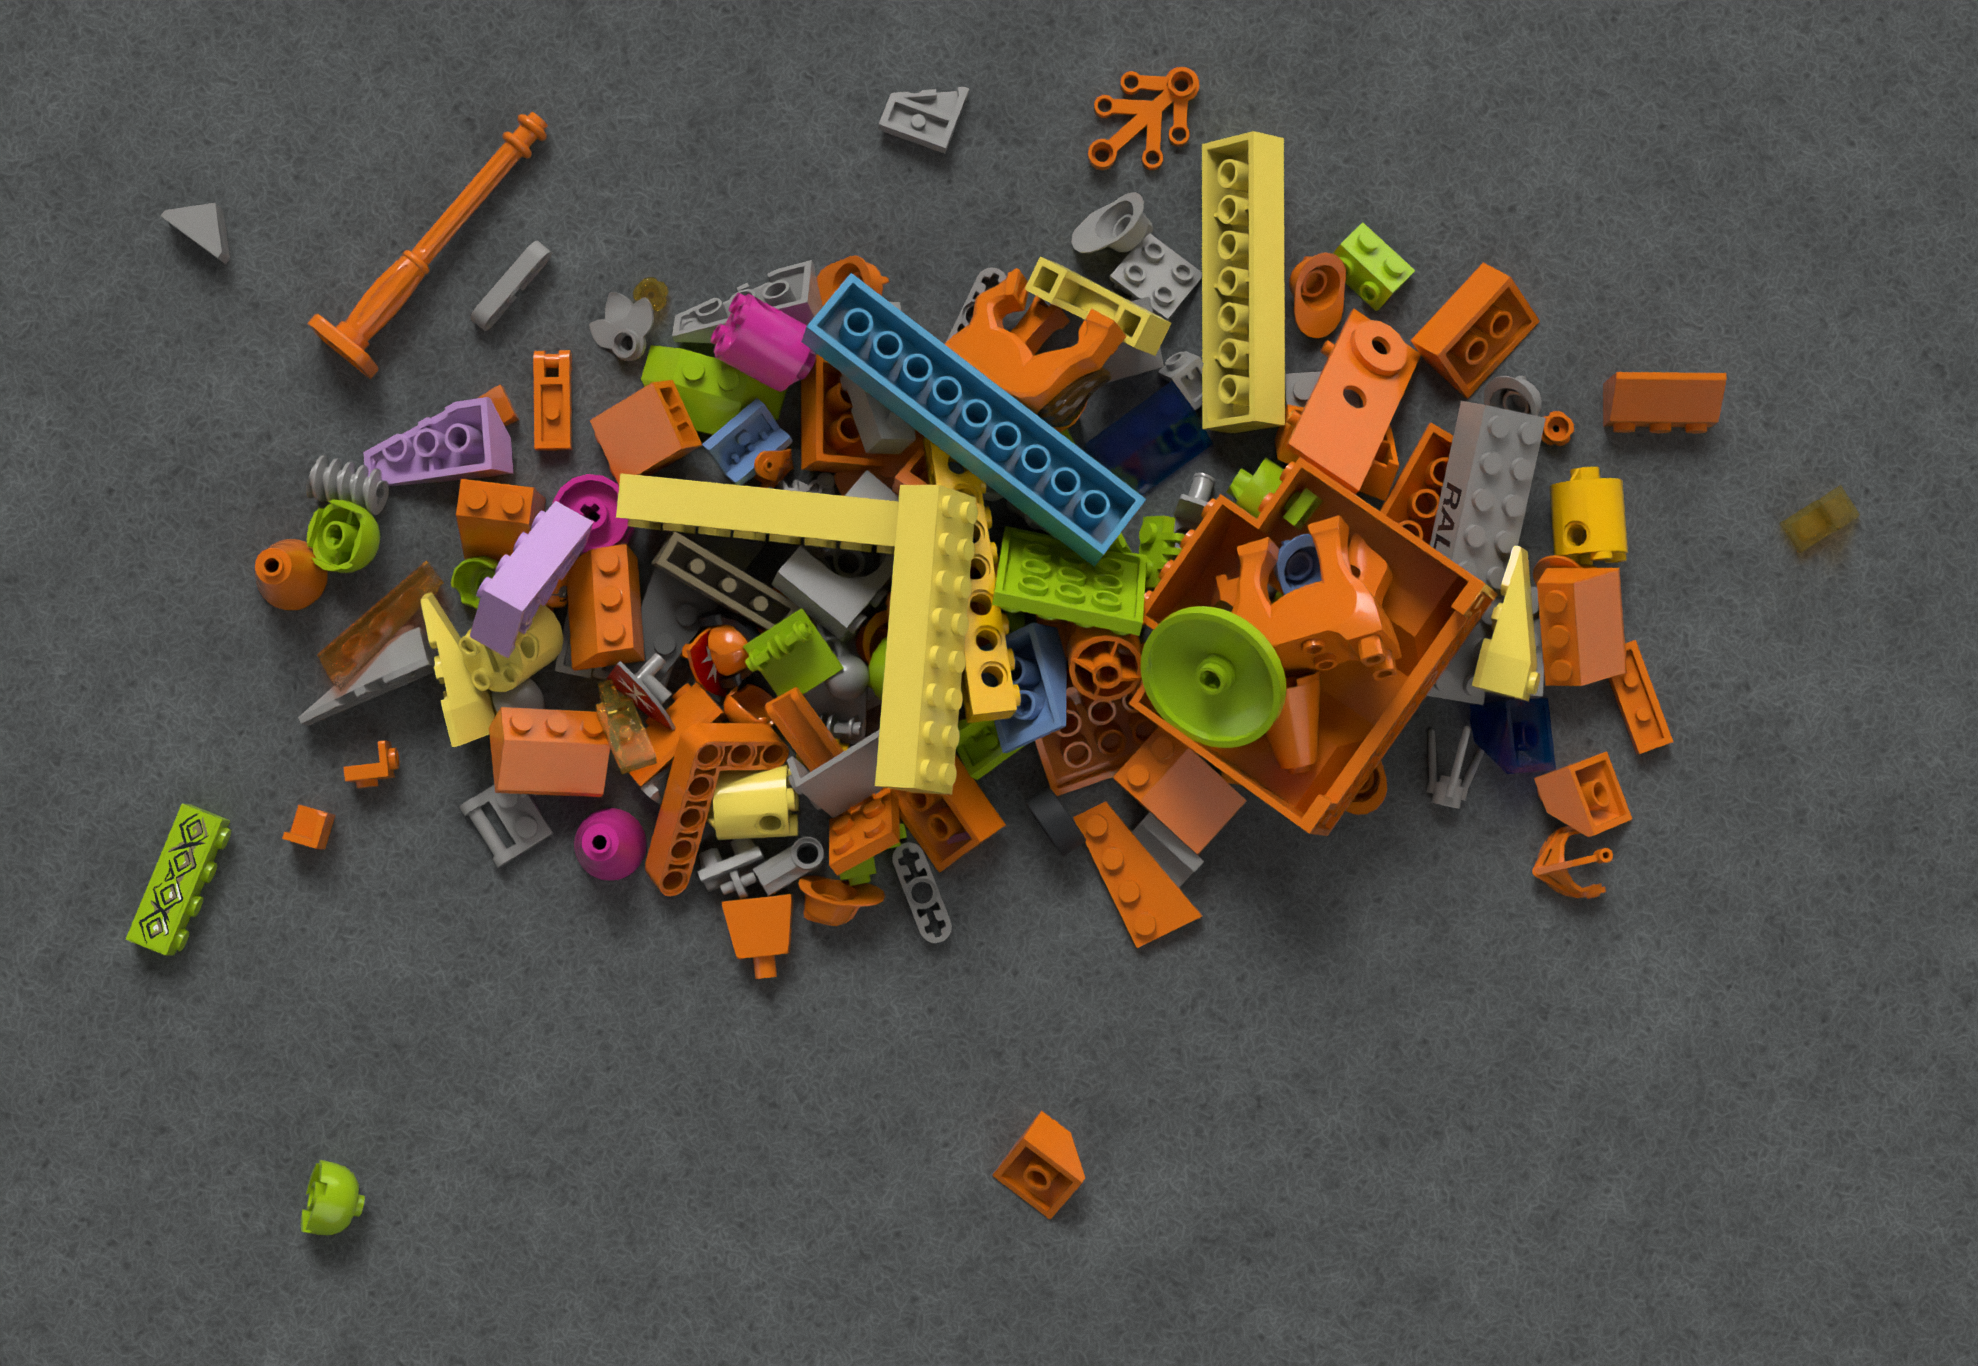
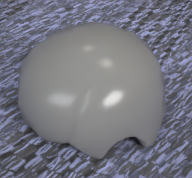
M530 678L507 692L491 691L497 713L501 707L545 709L543 693Z

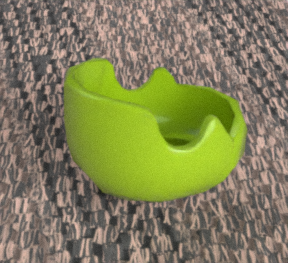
M477 556L463 560L454 568L451 587L458 591L463 604L478 609L480 598L476 594L480 583L486 577L491 579L494 577L499 561L489 556Z

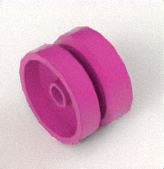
M586 474L572 478L559 489L552 502L553 504L557 501L588 519L593 512H597L600 515L597 522L593 521L587 544L580 555H583L590 549L628 544L635 530V527L628 526V519L616 518L619 485L601 475Z

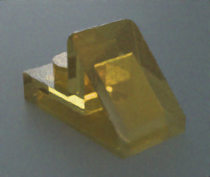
M1839 485L1779 524L1798 553H1801L1826 536L1841 529L1860 514L1843 487Z

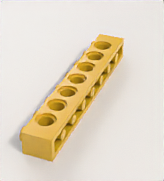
M924 437L923 446L926 452L925 459L929 485H941L976 497L978 510L973 531L976 543H974L975 553L971 560V567L978 569L981 579L973 580L970 578L972 590L968 597L967 605L969 627L965 634L964 642L966 664L961 679L967 723L1008 719L1016 712L1017 706H1020L1021 697L1019 686L1013 684L1011 671L1015 669V659L1012 648L1007 649L1005 635L1009 634L1008 616L1006 613H1001L999 606L992 605L996 582L994 564H997L998 554L995 542H990L988 529L992 527V516L990 508L984 507L982 495L986 493V483L964 466H962L964 473L956 474L952 472L948 467V463L957 461ZM979 602L983 604L987 614H975L970 608V603ZM984 637L988 639L992 644V650H981L976 644V638ZM981 674H993L998 680V686L988 687L985 685Z

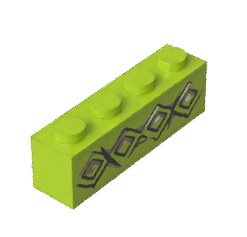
M181 804L126 940L166 956L175 955L177 950L182 951L189 937V931L185 929L190 917H196L203 904V897L199 895L204 883H210L216 873L217 863L213 861L218 849L223 850L230 839L231 829H228L230 820L191 804Z

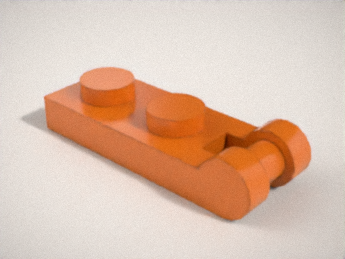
M559 350V354H546V351H534V449L536 451L572 450L571 350ZM547 368H559V377H546Z

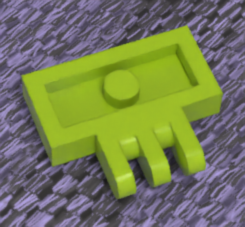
M1164 515L1143 517V523L1139 531V554L1147 555L1145 590H1154L1161 581L1158 578L1161 569L1169 560L1174 561V557H1177L1182 550L1181 548H1175L1176 543H1181L1185 536L1184 534L1174 533L1176 518Z

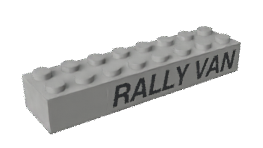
M1465 401L1460 403L1430 546L1486 583L1498 595L1427 696L1483 705L1486 692L1472 686L1483 640L1484 638L1492 639L1494 633L1491 621L1493 609L1497 607L1498 603H1503L1505 596L1501 595V584L1513 547L1518 546L1546 420L1544 417Z

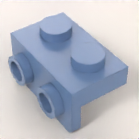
M756 398L702 445L720 471L735 485L742 486L755 476L754 462L760 452L784 450L793 440L779 427L765 404Z

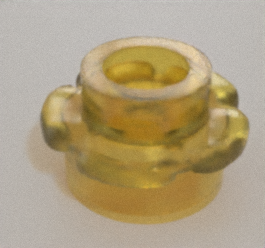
M647 277L635 286L633 298L635 301L646 297L650 301L653 310L660 311L667 304L666 296H668L669 291L664 282H659L654 277ZM649 292L654 293L653 298L648 297Z

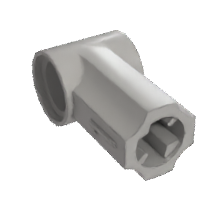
M813 837L800 838L791 847L755 867L753 872L768 897L808 873H813L820 869L824 862L822 844ZM810 846L817 850L818 857L813 863L804 864L798 859L797 854L803 847Z

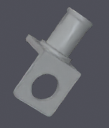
M1205 473L1194 474L1188 495H1180L1174 511L1173 518H1176L1174 533L1182 529L1188 531L1197 529L1203 520L1201 513L1209 501L1212 488L1216 482L1212 476ZM1176 543L1175 548H1180V545Z

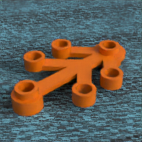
M1186 67L1174 68L1169 71L1166 77L1139 75L1134 71L1123 74L1120 87L1124 93L1133 95L1139 92L1138 90L1140 89L1161 91L1162 93L1153 101L1113 99L1109 95L1097 97L1094 102V112L1101 118H1108L1113 114L1136 116L1109 140L1098 139L1090 145L1088 161L1092 167L1097 170H1107L1112 167L1116 161L1117 152L1147 126L1146 150L1142 154V164L1148 170L1160 168L1163 163V153L1160 150L1162 112L1172 103L1173 126L1169 129L1168 140L1176 147L1184 146L1188 142L1187 140L1190 137V131L1187 127L1188 102L1194 99L1198 93L1199 79L1194 71ZM1129 77L1135 78L1138 82V85L1133 89L1127 88L1124 84V81ZM1178 80H1184L1187 82L1188 88L1185 91H1178L1174 84ZM1101 101H1108L1111 104V109L1108 112L1099 110L1098 104ZM1180 129L1185 132L1186 137L1182 141H1177L1172 136L1173 131ZM1100 150H1104L1108 153L1109 158L1105 162H1100L1096 159L1095 154ZM1149 153H1155L1158 155L1159 161L1153 165L1149 164L1146 161V156Z

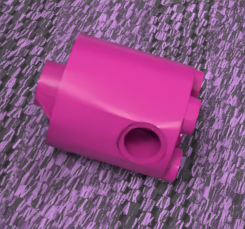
M737 293L729 306L728 311L731 314L725 325L720 323L711 336L710 342L716 345L714 348L715 357L781 393L789 385L803 380L809 374L815 362L816 353L801 342L807 325L764 303L751 294L745 296Z

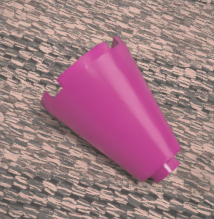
M605 808L593 812L582 821L575 835L574 850L578 862L587 873L602 880H619L629 876L639 867L646 854L647 839L642 825L630 813L621 809ZM604 836L607 844L604 849H601L600 841Z

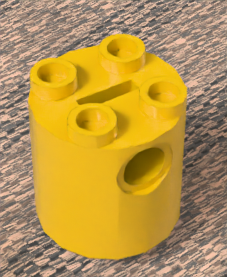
M1582 467L1570 470V481L1559 482L1549 486L1554 555L1564 556L1578 564L1593 565V561L1605 560V563L1627 561L1628 545L1623 480L1600 478L1599 467Z

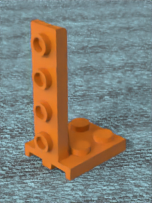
M798 687L766 703L765 708L769 717L810 772L844 752ZM886 788L877 794L874 793L837 817L829 819V866L837 876L900 842L899 796L894 789Z

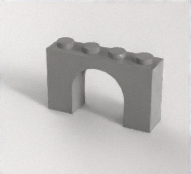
M868 470L845 494V496L899 502V496ZM800 546L777 572L772 585L797 606L803 608L807 614L840 640L848 630L854 634L867 618L863 614L867 607L871 604L876 608L889 591L885 587L892 580L894 555L880 553V564L876 571L861 578H847L829 570Z

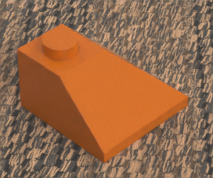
M1607 751L1534 778L1538 796L1543 802L1546 812L1587 837L1597 835L1632 820Z
M1043 1111L1028 1126L992 1175L1050 1220L1085 1180L1071 1132Z

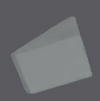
M216 203L169 209L161 214V217L225 265L230 260L224 211Z

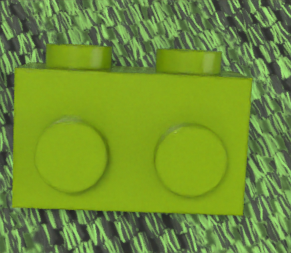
M1363 222L1333 252L1343 261L1346 268L1345 283L1375 311H1378L1415 272L1407 262Z
M963 719L958 722L960 738L956 750L970 777L976 780L1022 748L1020 747L1009 753H1003L994 720L967 723V720Z

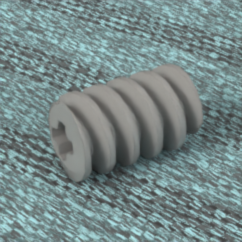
M321 455L310 471L307 479L306 494L308 498L314 497L321 502L327 500L329 502L334 499L353 502L367 509L372 515H378L387 502L389 485L386 480H382L380 469H373L369 476L367 466L361 465L356 471L355 464L347 462L342 470V461L340 459H333L329 465V458L326 455Z

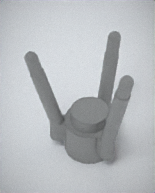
M1465 726L1463 729L1451 776L1441 775L1439 782H1437L1435 730L1433 728L1428 730L1429 782L1426 792L1433 794L1431 803L1460 809L1461 800L1466 801L1468 788L1484 754V749L1479 748L1463 782L1461 779H1458L1471 731L1469 726Z

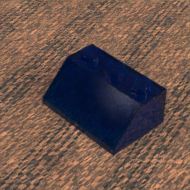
M1172 380L1086 442L1084 451L1140 495H1144L1213 445V442L1206 430L1202 429V423L1194 408Z

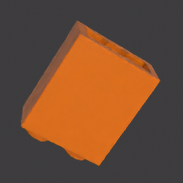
M673 380L652 382L590 420L595 431V438L604 451L609 462L610 471L616 478L618 485L621 473L651 476L702 446Z

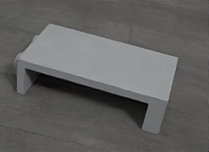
M879 730L812 772L793 756L787 759V763L791 771V775L788 777L791 786L799 795H806L817 810L823 809L833 818L881 790L883 787L875 786Z

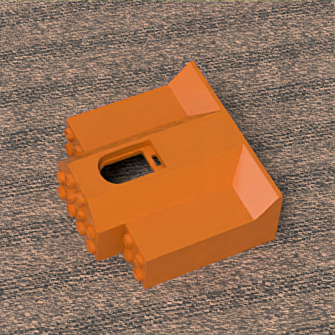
M1299 457L1296 463L1291 461L1283 470L1280 476L1282 483L1274 494L1272 492L1268 493L1262 500L1258 511L1261 512L1258 518L1221 494L1217 500L1212 498L1206 504L1201 513L1203 520L1197 529H1191L1187 532L1180 543L1182 550L1174 561L1169 560L1161 569L1158 576L1161 581L1153 592L1149 590L1144 594L1143 623L1154 630L1167 616L1178 610L1194 606L1214 607L1216 602L1221 600L1216 577L1227 574V580L1240 577L1239 570L1241 569V564L1237 551L1238 546L1269 537L1280 549L1282 547L1281 542L1292 540L1296 536L1310 534L1307 525L1340 515L1349 526L1348 547L1352 536L1358 533L1365 543L1387 562L1392 570L1393 580L1383 598L1382 608L1393 625L1402 658L1395 659L1397 675L1382 680H1375L1370 667H1366L1360 661L1353 660L1338 663L1336 667L1330 670L1319 671L1321 680L1317 762L1310 764V771L1299 774H1289L1288 769L1280 768L1266 734L1252 743L1234 748L1211 747L1193 741L1160 716L1147 696L1142 679L1136 688L1130 692L1133 698L1128 704L1309 834L1328 836L1498 594L1486 583ZM1307 488L1323 500V502L1301 530H1299L1283 518L1287 512L1284 507L1294 493L1297 491L1302 493ZM1272 569L1268 584L1284 595Z

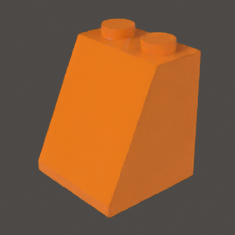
M461 479L456 518L464 559L489 556L500 561L505 554L511 556L519 536L523 532L529 534L537 514L541 510L545 511L546 498L533 487Z

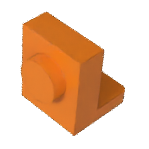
M378 741L380 763L344 767L345 781L356 782V788L377 787L379 779L395 778L394 769H399L400 766L397 748H392L390 741Z

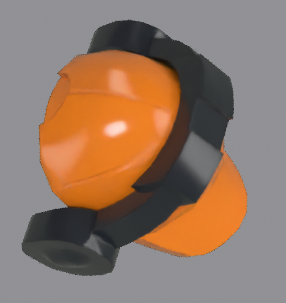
M724 608L714 609L699 615L697 620L700 627L714 626L709 633L708 647L715 668L723 675L718 679L721 688H732L749 680L748 676L753 672L746 665L745 660L749 658V654L743 646L764 633V631L756 627L753 622H748L736 615L727 614Z

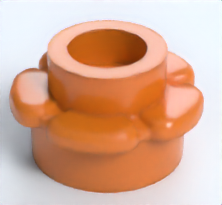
M1550 412L1549 416H1544L1546 420L1541 439L1550 446L1553 444L1563 446L1570 441V435L1574 432V424L1563 412ZM1553 426H1558L1559 431L1554 432Z

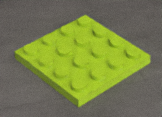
M1005 526L992 605L999 606L1008 612L1023 611L1037 614V616L1046 620L1061 619L1071 621L1084 628L1095 626L1109 629L1118 635L1133 634L1140 636L1143 624L1147 555L1132 552L1122 553L1108 549L1094 567L1063 542L1054 539L1051 535Z

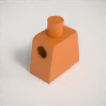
M793 894L722 902L737 959L753 957L755 979L777 977L775 955L790 953Z

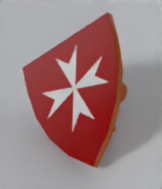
M711 626L699 634L691 644L683 646L681 657L689 660L693 675L704 690L711 694L725 697L727 688L722 689L718 680L723 675L715 668L708 647L709 633L714 627Z

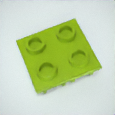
M803 608L743 646L749 654V658L745 660L747 667L752 672L756 670L761 671L778 697L795 687H798L800 692L805 694L844 669Z

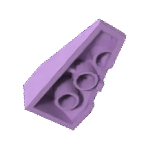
M489 397L454 402L446 406L443 412L434 417H426L417 422L418 425L403 434H396L363 452L364 465L368 467L369 476L373 469H380L382 480H386L389 486L476 479L513 473L511 437Z

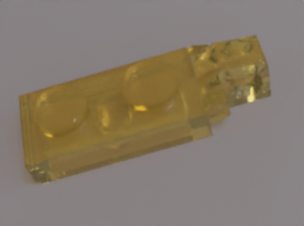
M612 679L598 683V695L601 703L595 705L597 717L621 774L656 764L655 751L632 698H628L627 695L619 697Z

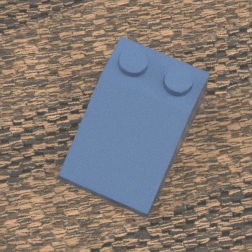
M1031 623L1005 636L1007 649L1012 648L1014 653L1015 669L1011 671L1013 684L1019 686L1021 703L1020 706H1017V710L1011 718L994 720L1003 753H1009L1066 727L1067 661L1057 627ZM989 643L987 645H984L980 647V649L983 651H991L992 644ZM981 674L985 685L988 687L998 686V680L993 674Z

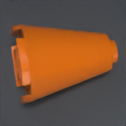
M298 539L281 540L258 555L255 562L256 584L263 598L274 607L283 610H301L311 605L323 594L328 582V571L323 570L314 563L311 557H316L313 554V548L308 547L307 542Z
M1319 670L1285 677L1286 698L1283 709L1277 720L1265 733L1280 768L1288 769L1289 774L1310 771V764L1317 762L1321 680Z

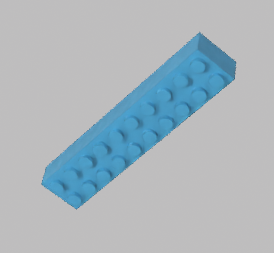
M850 273L806 326L801 341L803 344L1094 567L1146 499L854 274Z

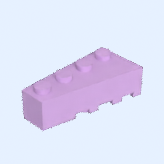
M557 501L551 505L547 512L541 510L535 517L529 534L523 532L517 539L512 555L505 554L496 567L494 577L492 579L486 577L481 583L476 594L480 598V602L469 637L509 658L515 649L518 632L525 635L533 622L532 619L540 604L545 606L558 580H563L585 548L593 521Z

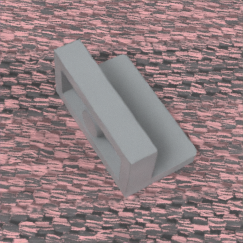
M1150 812L1132 831L1179 888L1204 862L1200 856L1193 852Z

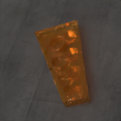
M427 560L317 654L331 682L340 691L346 687L422 606L421 598L424 594L432 592L435 595L439 587L444 583L438 572Z

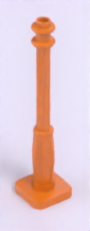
M531 112L528 116L525 114L518 115L519 127L513 134L508 131L503 133L502 138L505 143L412 251L405 250L402 256L373 283L345 322L341 321L335 327L321 315L315 314L307 323L323 342L369 379H372L379 368L364 351L370 345L368 341L402 308L423 277L429 273L428 265L517 161L521 157L526 159L531 157L532 152L529 147L536 139L539 141L546 140L547 134L544 130L548 125L534 112Z

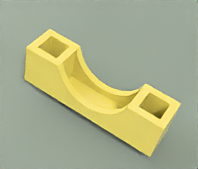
M1041 256L1025 287V290L1085 320L1091 308L1118 324L1126 335V338L1123 340L1124 343L1156 356L1171 325V322Z

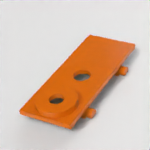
M1353 309L1336 343L1333 344L1327 340L1320 351L1328 357L1327 362L1302 413L1300 414L1293 410L1286 421L1294 427V430L1285 448L1356 495L1373 464V459L1399 402L1405 394L1404 391L1421 355L1406 344L1391 326L1381 321L1370 320L1356 309ZM1372 341L1382 343L1387 350V354L1378 353L1374 349ZM1343 390L1355 391L1363 401V408H1355L1347 403Z

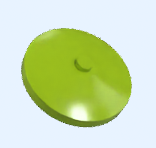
M1194 606L1184 608L1167 616L1152 631L1144 644L1141 655V677L1148 698L1166 722L1193 741L1218 748L1244 746L1262 737L1279 717L1286 698V678L1283 666L1267 638L1242 617L1215 607Z

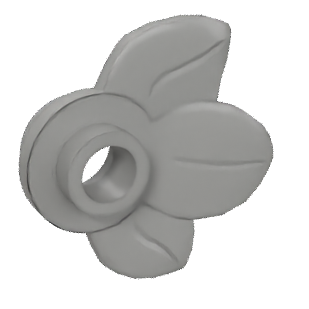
M610 292L606 302L605 319L596 320L589 324L591 334L599 346L612 349L614 354L621 360H637L646 349L645 336L653 327V308L646 297L633 304L626 296L617 292ZM629 337H631L633 340L632 349H629L627 347V340Z

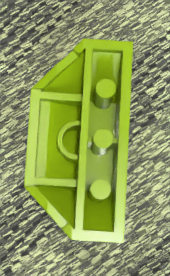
M654 345L650 346L641 377L644 386L652 382L673 380L695 430L712 436L756 398L765 404L776 421L779 419L787 392L786 389L780 393L717 358L682 348Z

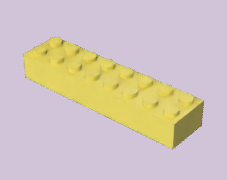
M1255 131L1202 144V362L1204 363L1202 368V429L1239 433L1285 425L1284 138Z
M621 473L616 518L628 519L629 527L661 530V523H663V530L695 534L696 527H698V534L730 538L731 531H734V538L765 541L766 534H769V541L800 545L801 538H805L804 545L836 549V542H841L840 549L871 552L872 545L877 546V553L894 555L898 501Z
M900 485L875 786L912 793L952 795L953 784L957 774L955 753L960 738L958 716L963 701L961 679L966 664L964 642L965 634L969 627L967 605L968 597L972 590L970 568L971 560L975 553L973 531L978 510L976 497L941 485Z

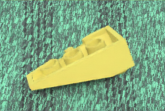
M1514 546L1501 584V595L1505 596L1503 603H1498L1497 607L1493 609L1491 621L1494 633L1492 639L1484 638L1472 686L1485 692L1529 702L1530 694L1535 695L1537 692L1540 673L1536 672L1537 656L1528 551L1522 547Z
M433 593L424 594L421 598V605L429 644L432 649L438 648L439 655L434 657L436 679H439L440 684H445L446 691L443 692L444 699L441 700L442 710L452 747H457L489 735V726L494 720L497 711L493 704L491 690L481 691L471 681V675L464 664L463 656L458 646L461 639L460 635Z

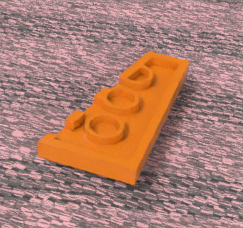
M1107 801L1073 817L1076 825L1086 838L1085 843L1137 948L1203 916Z

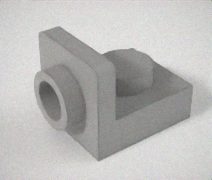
M1184 351L1169 357L1165 362V366L1158 373L1161 378L1171 383L1185 408L1193 412L1202 405V368L1204 363L1199 356Z

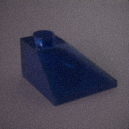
M1548 698L1529 699V702L1524 700H1507L1483 703V705H1470V725L1473 730L1474 742L1506 774L1556 770Z

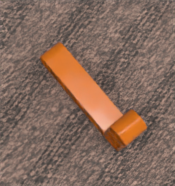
M696 723L686 727L681 733L645 862L647 875L665 896L671 897L682 893L690 881L720 771L771 770L781 767L786 762L789 756V748L768 724Z

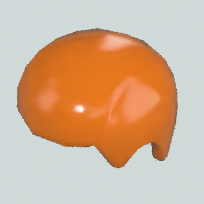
M749 683L741 690H738L739 687L736 686L725 697L723 707L730 723H764L770 727L775 725L765 708L766 703L774 698L760 687Z

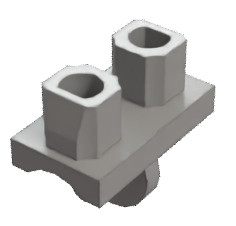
M750 838L733 839L731 845L735 856L726 860L722 859L717 848L701 852L699 854L701 870L697 872L708 892L721 888L723 895L737 890L741 900L748 897L746 886L758 882L753 869L766 861L759 846L756 847Z

